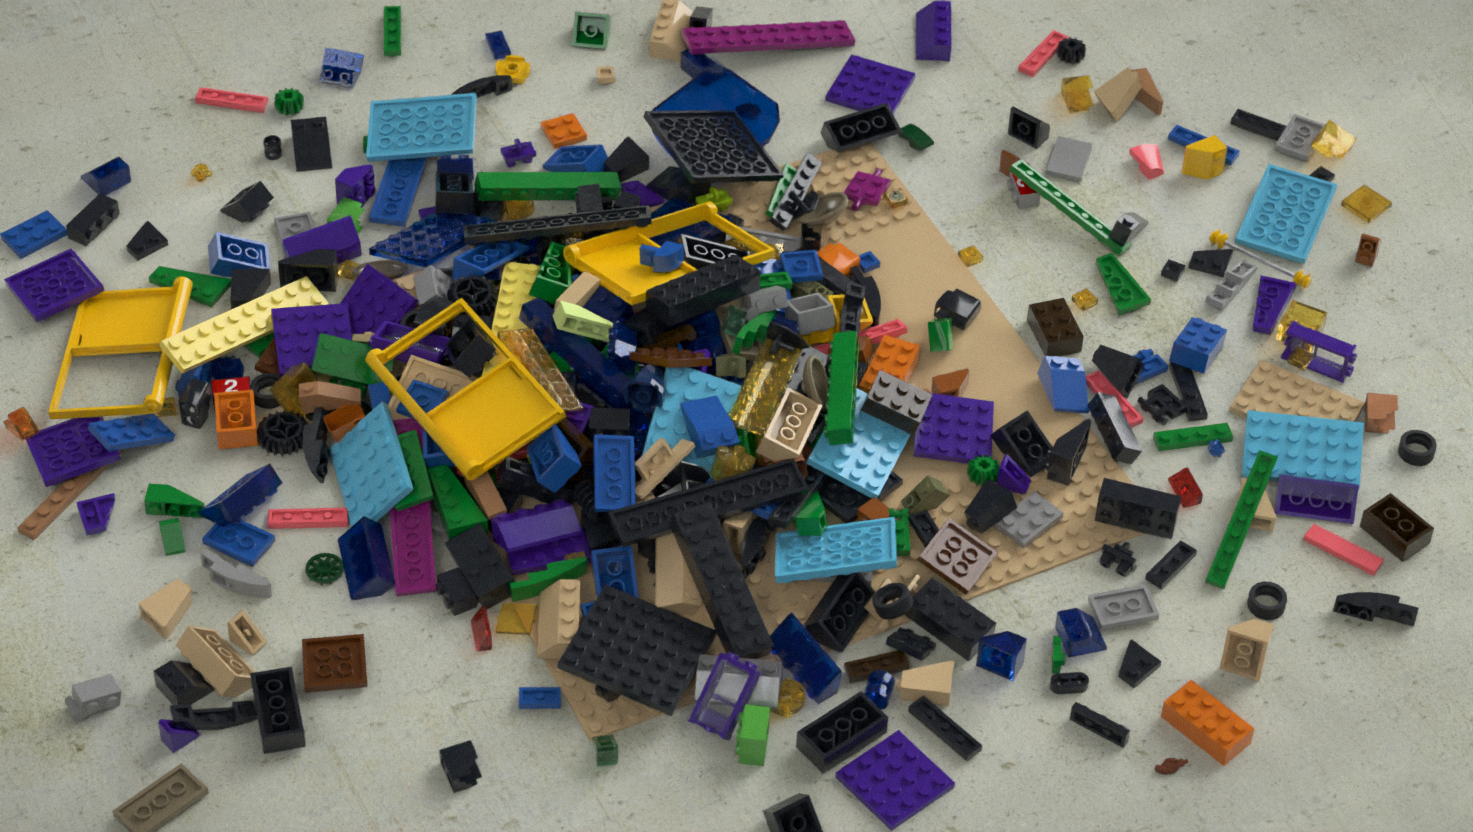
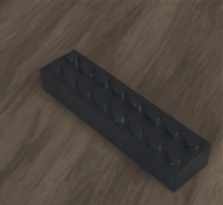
M711 502L674 513L669 525L725 653L727 654L729 651L738 655L739 658L758 659L768 656L774 644Z

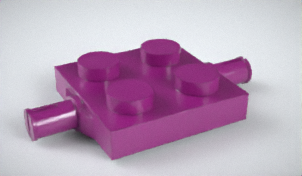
M876 168L873 174L856 172L843 192L847 195L848 200L854 202L851 206L853 211H858L861 205L877 207L891 185V179L880 177L883 172L882 169L879 168L878 170Z

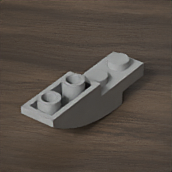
M207 548L200 553L202 566L210 571L211 581L217 585L246 596L257 598H270L272 596L269 580L256 574L252 568H247L242 563L234 567L232 563L224 561L217 553L211 552Z

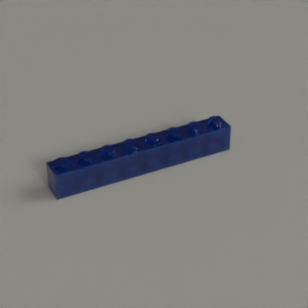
M540 297L522 304L518 319L617 409H626L633 405L631 402L628 404L624 400V386L630 380L629 377L582 335L557 329L553 319L555 311Z

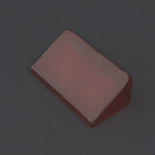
M1188 467L1168 478L1175 494L1182 496L1181 505L1183 508L1201 504L1203 494Z
M481 606L471 619L476 651L478 652L491 650L492 635L485 606Z

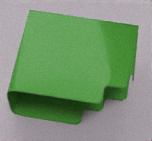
M343 197L327 218V223L351 216L357 234H359L363 226L359 225L361 221H358L365 209L361 208L362 203Z

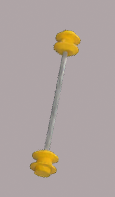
M1220 229L1213 231L1210 235L1209 241H1211V246L1217 244V248L1221 249L1228 245L1293 277L1292 281L1296 283V286L1300 285V290L1308 288L1311 284L1310 273L1305 276L1303 275V270H1300L1293 274L1228 242V233L1222 235Z

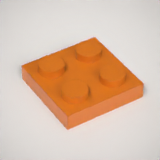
M574 113L541 122V129L554 149L587 140V134Z

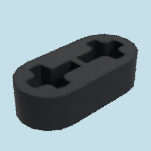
M1082 672L1054 674L1050 679V690L1055 694L1083 693L1087 691L1089 685V677Z

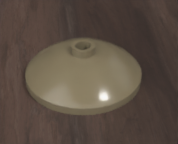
M831 192L821 195L815 210L797 218L800 224L801 221L802 223H807L808 226L829 225L846 209L848 197L843 192Z
M400 260L371 261L355 266L352 269V274L358 278L368 263L390 280L401 277L408 270V264Z
M812 355L808 357L804 366L803 382L801 383L802 390L805 394L807 393L808 398L823 405L821 411L827 412V389H830L828 388L827 381L828 374L819 357Z

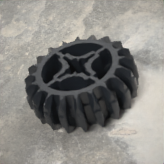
M469 274L468 277L461 276L460 280L455 279L454 283H450L447 291V300L455 303L462 298L477 315L490 316L491 311H494L496 308L498 292L491 279L486 280L485 276L479 278L477 274L475 277H471Z
M276 410L275 414L269 413L268 417H263V420L259 422L257 428L258 442L262 449H266L267 453L272 452L274 456L281 454L283 457L287 453L289 455L292 452L298 453L299 449H304V427L308 423L304 417H301L299 413L294 414L292 410L289 413L285 410L279 413Z

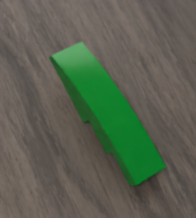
M776 310L764 312L750 320L736 336L732 353L739 355L743 346L751 349L755 340L763 343L770 321L774 320Z
M586 557L547 563L546 570L528 573V580L510 583L511 601L514 602L538 596L541 591L560 579L575 580L586 574Z

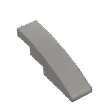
M1241 259L1226 271L1225 277L1216 284L1215 290L1206 297L1205 302L1222 310L1250 280L1257 270V266Z

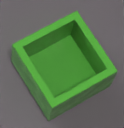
M745 704L744 713L740 712L735 754L739 755L740 764L764 766L769 734L770 707Z

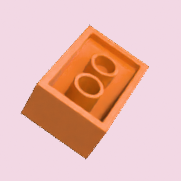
M253 390L214 393L218 448L230 449L258 446Z

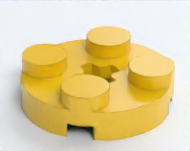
M505 56L504 60H498L495 65L496 75H510L512 83L524 84L530 75V63H527L525 58L521 56Z

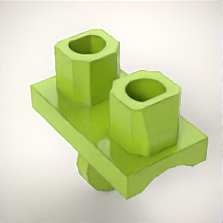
M710 187L709 194L696 197L698 205L710 201L721 212L726 211L728 205L733 204V199L729 197L727 190L717 191L716 187Z

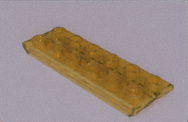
M532 328L498 332L499 340L564 411L582 410V405Z
M767 338L729 414L734 427L762 436L766 432L803 353L802 349L796 347L793 352L779 348L776 356H773L769 351L774 340Z

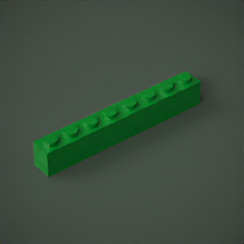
M477 172L474 182L478 201L575 200V193H578L577 186L598 183L601 197L609 196V198L617 200L621 191L617 172Z
M857 331L834 333L833 341H830L831 353H829V360L831 365H828V370L831 377L827 378L828 388L830 389H827V414H825L827 426H824L825 438L829 439L830 446L851 444L854 441L859 360Z

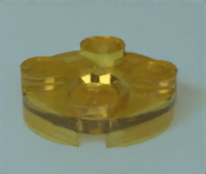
M786 678V681L782 680L780 695H788V699H782L780 696L778 710L770 709V711L783 718H790L792 714L799 712L804 706V688L796 680Z

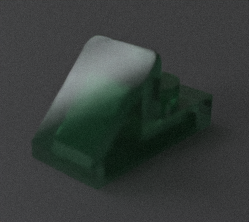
M730 304L721 330L736 337L740 330L748 323L747 312Z
M613 734L592 737L597 766L617 764L618 744Z

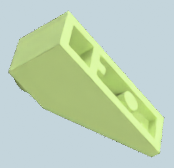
M563 301L559 302L553 314L557 329L610 342L617 328L616 324L578 305Z

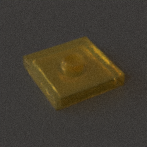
M1364 184L1343 199L1341 206L1367 223H1370L1392 206V202Z

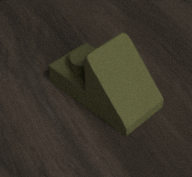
M723 354L716 357V376L746 377V358L732 354Z

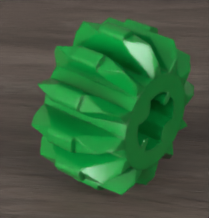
M285 87V90H279L275 94L274 106L279 114L284 113L285 116L288 114L293 116L294 113L298 114L304 106L303 94L298 89L294 90L293 87L291 89Z
M984 455L981 458L975 456L968 464L967 476L970 482H975L976 486L983 485L988 479L997 482L1000 466L997 460H992L991 456L988 458L984 457Z

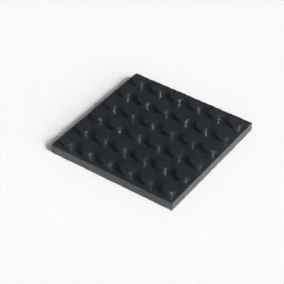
M736 110L645 111L643 118L690 183L779 181L780 178L784 177L782 171Z
M605 584L558 661L557 668L672 716L697 672L700 654H707L717 636V632L714 629Z

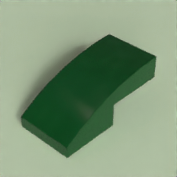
M911 123L902 127V133L898 134L899 137L909 140L910 147L919 151L934 145V141L922 129Z

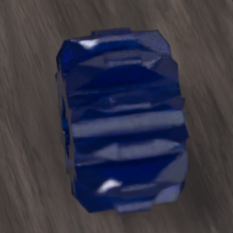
M226 355L224 358L218 357V361H213L211 369L214 380L243 377L245 372L241 359L235 358L234 355L231 357Z

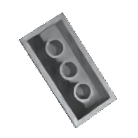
M702 654L699 656L695 689L696 703L718 656ZM739 658L738 660L743 663L747 660L756 664V669L762 672L746 704L765 706L778 710L783 678L782 662ZM727 665L714 694H719L721 698L736 705L749 675ZM714 697L709 702V704L728 705L720 700H715Z

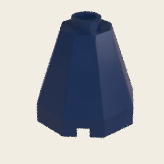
M653 364L643 367L626 382L624 386V400L628 404L631 402L633 404L632 408L641 412L653 413L656 406L662 407L665 401L663 370Z

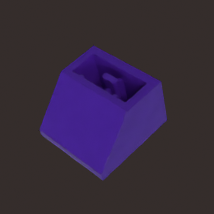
M368 164L345 168L335 178L337 205L343 197L362 203V208L365 202L375 194L373 165Z

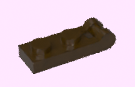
M686 323L661 333L653 345L647 346L642 344L643 348L650 349V351H652V348L674 347L686 339L689 341L695 340L697 333L691 324Z

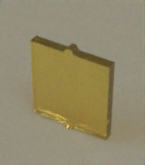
M502 603L500 615L497 616L498 623L495 632L499 634L530 635L533 623L536 621L537 605Z

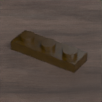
M897 650L845 662L844 670L849 682L854 683L909 670V663L905 654Z

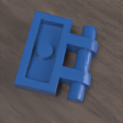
M1151 348L1140 350L1136 355H1133L1144 364L1136 384L1168 371V365L1158 354L1154 355Z

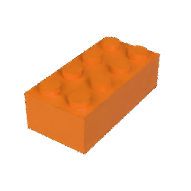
M884 335L859 385V389L868 394L879 370L908 383L919 361L920 345Z
M1193 680L1187 682L1163 703L1161 717L1223 766L1252 742L1255 728Z

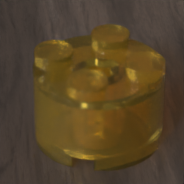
M735 445L734 447L718 446L710 474L714 480H720L751 471L754 467L755 458L747 453L745 447L741 445Z

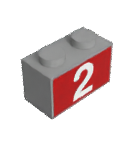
M1010 172L1007 188L1011 190L1012 200L1016 202L1018 209L1039 206L1041 195Z

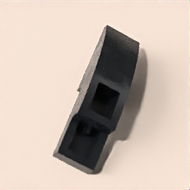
M858 266L851 267L848 278L858 285L866 286L864 298L873 319L871 327L880 324L881 297L877 284L872 276L865 278Z
M315 407L312 424H305L303 447L309 469L320 483H324L325 475L328 473V460L331 457V449L325 443L327 441L328 428L324 422V417L328 413L323 407Z
M754 519L744 536L740 565L744 568L741 571L744 579L749 574H753L759 561H763L766 555L765 544L770 534L778 528L768 524L766 519H763L762 522Z
M1355 592L1337 595L1333 612L1373 622V618L1376 616L1414 626L1419 608L1399 603L1400 596L1376 592Z

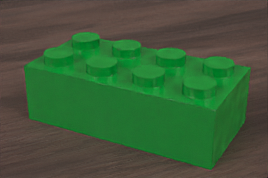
M323 333L318 335L310 373L366 387L383 382L366 363L365 359L368 352L371 351V346ZM394 359L384 364L390 373Z

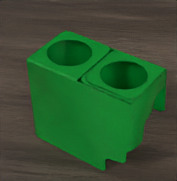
M952 318L932 319L929 321L930 352L953 349Z

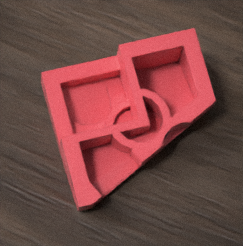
M1144 144L1130 148L1129 154L1140 164L1139 170L1149 180L1164 174L1159 149L1156 144Z

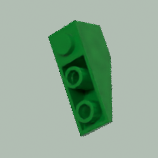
M148 484L144 500L146 514L206 518L205 505L198 499L170 485Z
M818 491L815 492L795 517V527L798 528L799 536H822L828 527L825 509Z

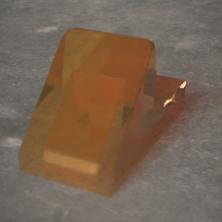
M25 407L9 413L8 419L3 421L5 427L22 441L39 433L38 427Z

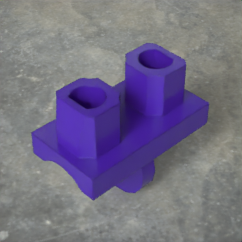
M519 138L514 139V145L500 148L507 167H514L516 161L522 160L525 164L531 163L533 157H536V151L531 141L521 143Z

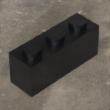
M101 193L97 195L66 225L68 239L87 246L119 216L118 201Z

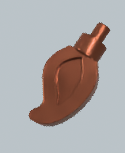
M1167 758L1161 765L1155 766V771L1164 775L1173 774L1180 767H1183L1184 764L1188 763V760Z

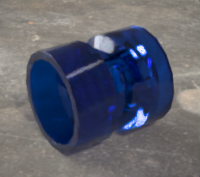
M875 670L869 675L864 694L881 710L885 709L889 704L895 685L894 677L882 670Z

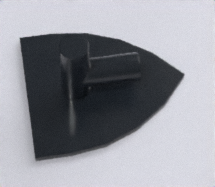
M802 190L799 196L795 191L789 194L790 198L798 206L791 221L815 210L819 201V196L816 192L812 191L807 195V192Z
M770 321L765 341L773 343L769 351L771 355L776 356L779 348L789 352H793L794 349L810 348L807 342L797 333L783 325Z
M681 461L662 483L669 485L681 483L682 490L706 483L711 476L699 465Z

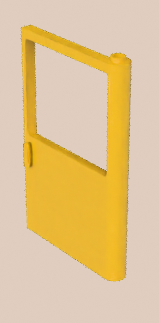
M709 201L652 219V224L644 228L632 226L625 230L613 231L566 246L563 254L568 264L582 273L587 272L600 278V285L630 305L646 301V290L697 270L685 261L677 269L669 272H654L653 267L640 264L639 248L642 244L657 248L661 247L649 238L701 221H707L756 251L757 253L743 257L751 265L775 258V249L718 215L716 205Z
M177 277L173 287L103 291L80 302L48 414L50 419L159 413L163 407L173 367V362L159 344L162 340L181 332L193 286L192 281L186 277ZM162 351L152 394L145 396L143 404L58 409L73 357Z
M462 298L383 351L381 349L369 351L365 359L366 363L468 480L476 479L566 417L564 410ZM461 312H466L507 359L428 413H425L384 364Z

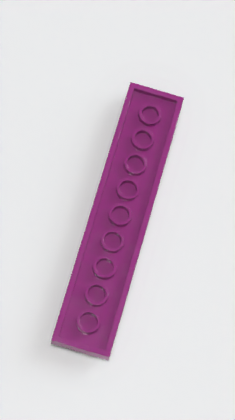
M845 20L722 27L708 26L682 29V36L691 55L855 46L856 41Z
M416 419L393 420L397 436L416 429L423 451V427ZM430 501L397 511L394 506L390 510L396 596L437 592Z

